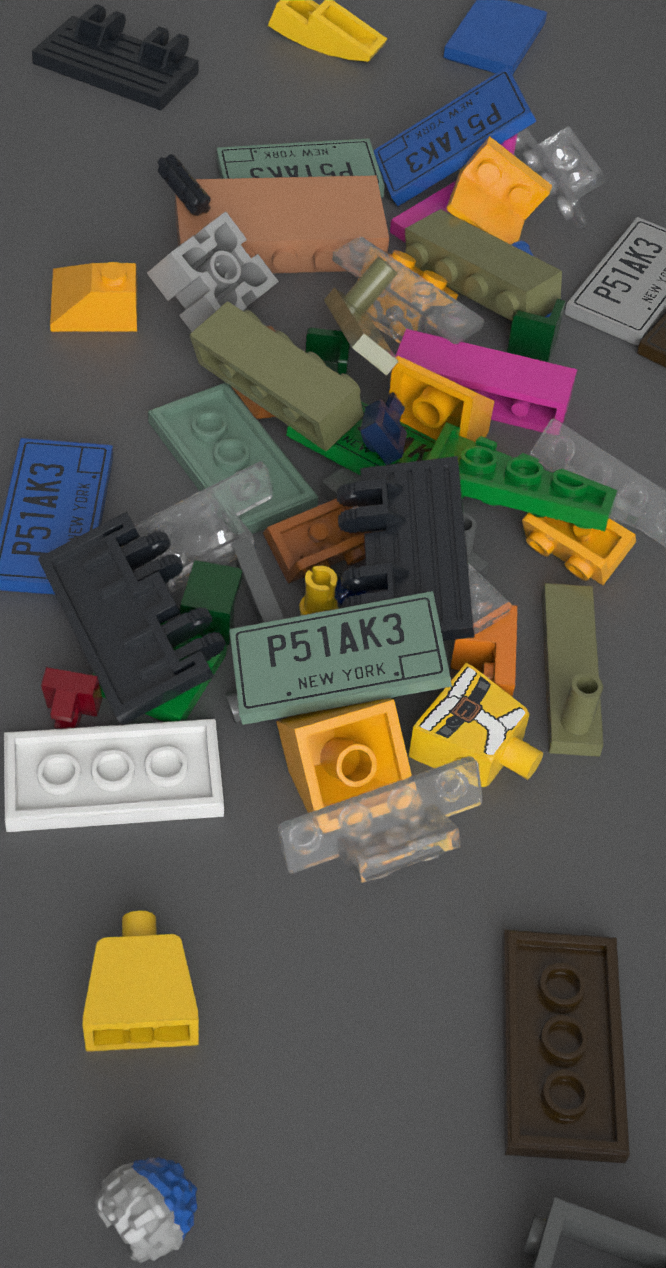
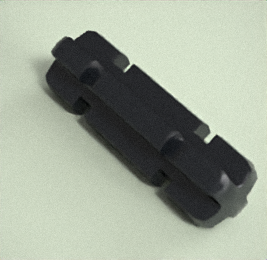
M169 154L166 158L161 156L157 161L159 165L158 173L182 203L185 204L190 213L199 216L202 212H209L211 198L180 160L173 154Z

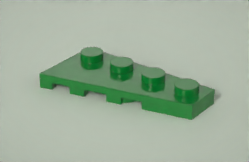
M445 423L427 460L458 456L462 496L481 500L483 503L492 506L501 505L529 512L536 517H549L573 523L575 526L583 529L606 530L616 499V489L563 468L553 473L543 469L538 458L523 452L514 458L497 451L498 442L482 436L478 437L476 442L459 436L460 427Z

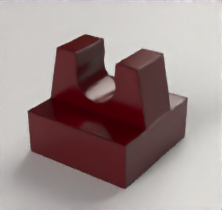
M46 667L41 688L47 708L51 709V719H56L54 729L78 728L82 714L98 717L103 699L98 676Z

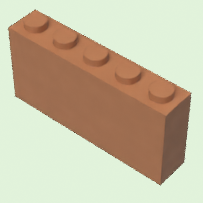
M377 176L195 179L211 198L209 212H202L199 216L192 215L175 194L178 247L226 211L247 239L241 244L250 258L258 254L272 273L362 271L370 253L388 254L389 234Z

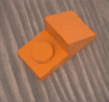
M506 605L474 625L475 637L455 640L450 666L452 669L460 670L465 663H468L513 697L516 678L518 606Z

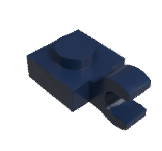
M394 392L388 395L386 403L379 399L366 406L360 430L367 448L374 453L377 452L386 465L402 458L407 436L406 430L399 423L405 407Z

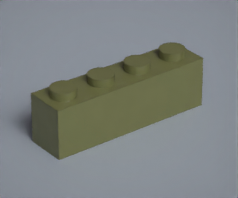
M442 209L405 228V253L416 260L414 266L423 272L428 270L441 275L447 280L446 286L513 321L517 310L545 317L552 313L556 300L561 299L562 270Z
M227 301L189 334L198 363L325 451L364 416L360 399V388L350 376L344 373L339 375L327 367L323 360L315 353L304 352L295 346L283 332L279 330L274 332L263 325L258 317L249 310L242 311Z

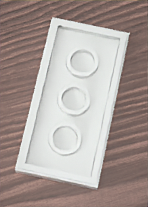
M215 719L4 732L6 832L224 817V800Z

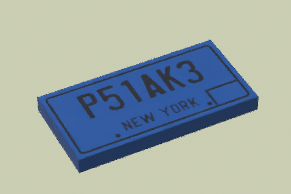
M507 66L373 151L391 198L399 206L462 168L489 136L501 144L535 123L536 119Z
M20 438L0 526V590L55 595L38 557L101 525L113 462V445Z

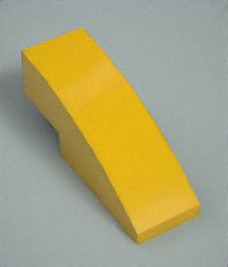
M280 0L276 4L267 25L304 47L347 60L369 62L387 41L385 36L334 0H324L320 5L313 0Z

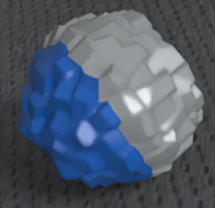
M156 1157L147 1158L146 1160H135L132 1163L122 1164L112 1170L110 1175L101 1182L102 1187L95 1197V1209L107 1228L113 1225L124 1243L131 1244L132 1252L127 1256L134 1261L137 1260L142 1263L148 1259L155 1261L172 1250H179L186 1234L194 1225V1213L197 1210V1187L184 1176L182 1166L179 1163L176 1164L174 1160Z

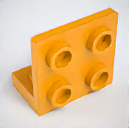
M489 136L460 169L446 208L453 216L509 244H513L519 241L524 221L550 194L552 185Z

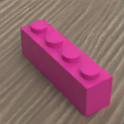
M410 329L405 330L396 357L405 358L494 400L491 417L493 421L560 437L577 369Z

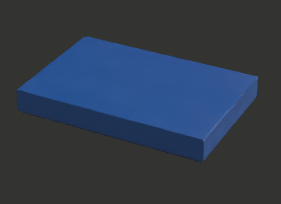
M476 0L445 45L443 58L492 73H498L508 66L513 75L543 28L547 12L507 0Z

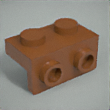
M336 498L265 529L263 535L288 584L301 578L305 579L306 572L310 570L313 573L312 568L315 566L331 568V565L343 560L350 566L366 559L364 533L356 532L349 534V532L340 530L338 526V515L350 508L356 509V506L343 507L342 504L337 502Z

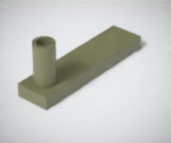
M378 256L346 295L334 287L324 301L351 347L387 376L399 361L366 311L398 273Z
M545 583L542 592L549 753L600 757L604 745L600 700L603 684L599 679L593 586Z

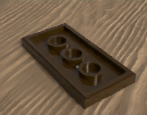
M504 930L502 937L505 1155L626 1164L630 1151L617 938Z

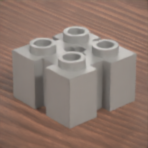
M226 211L200 230L195 236H192L169 253L147 272L148 276L168 301L175 296L185 308V311L179 316L191 332L227 301L243 311L248 305L279 282L258 254L250 258L241 244L247 239Z

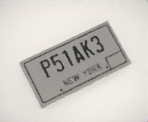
M637 217L567 302L565 315L639 346L640 341L666 312V228Z

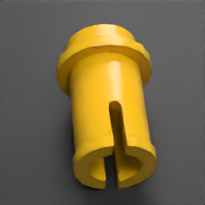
M315 566L312 568L313 573L310 570L306 572L305 596L299 604L301 616L338 609V603L335 600V588L338 579L333 569L326 566Z

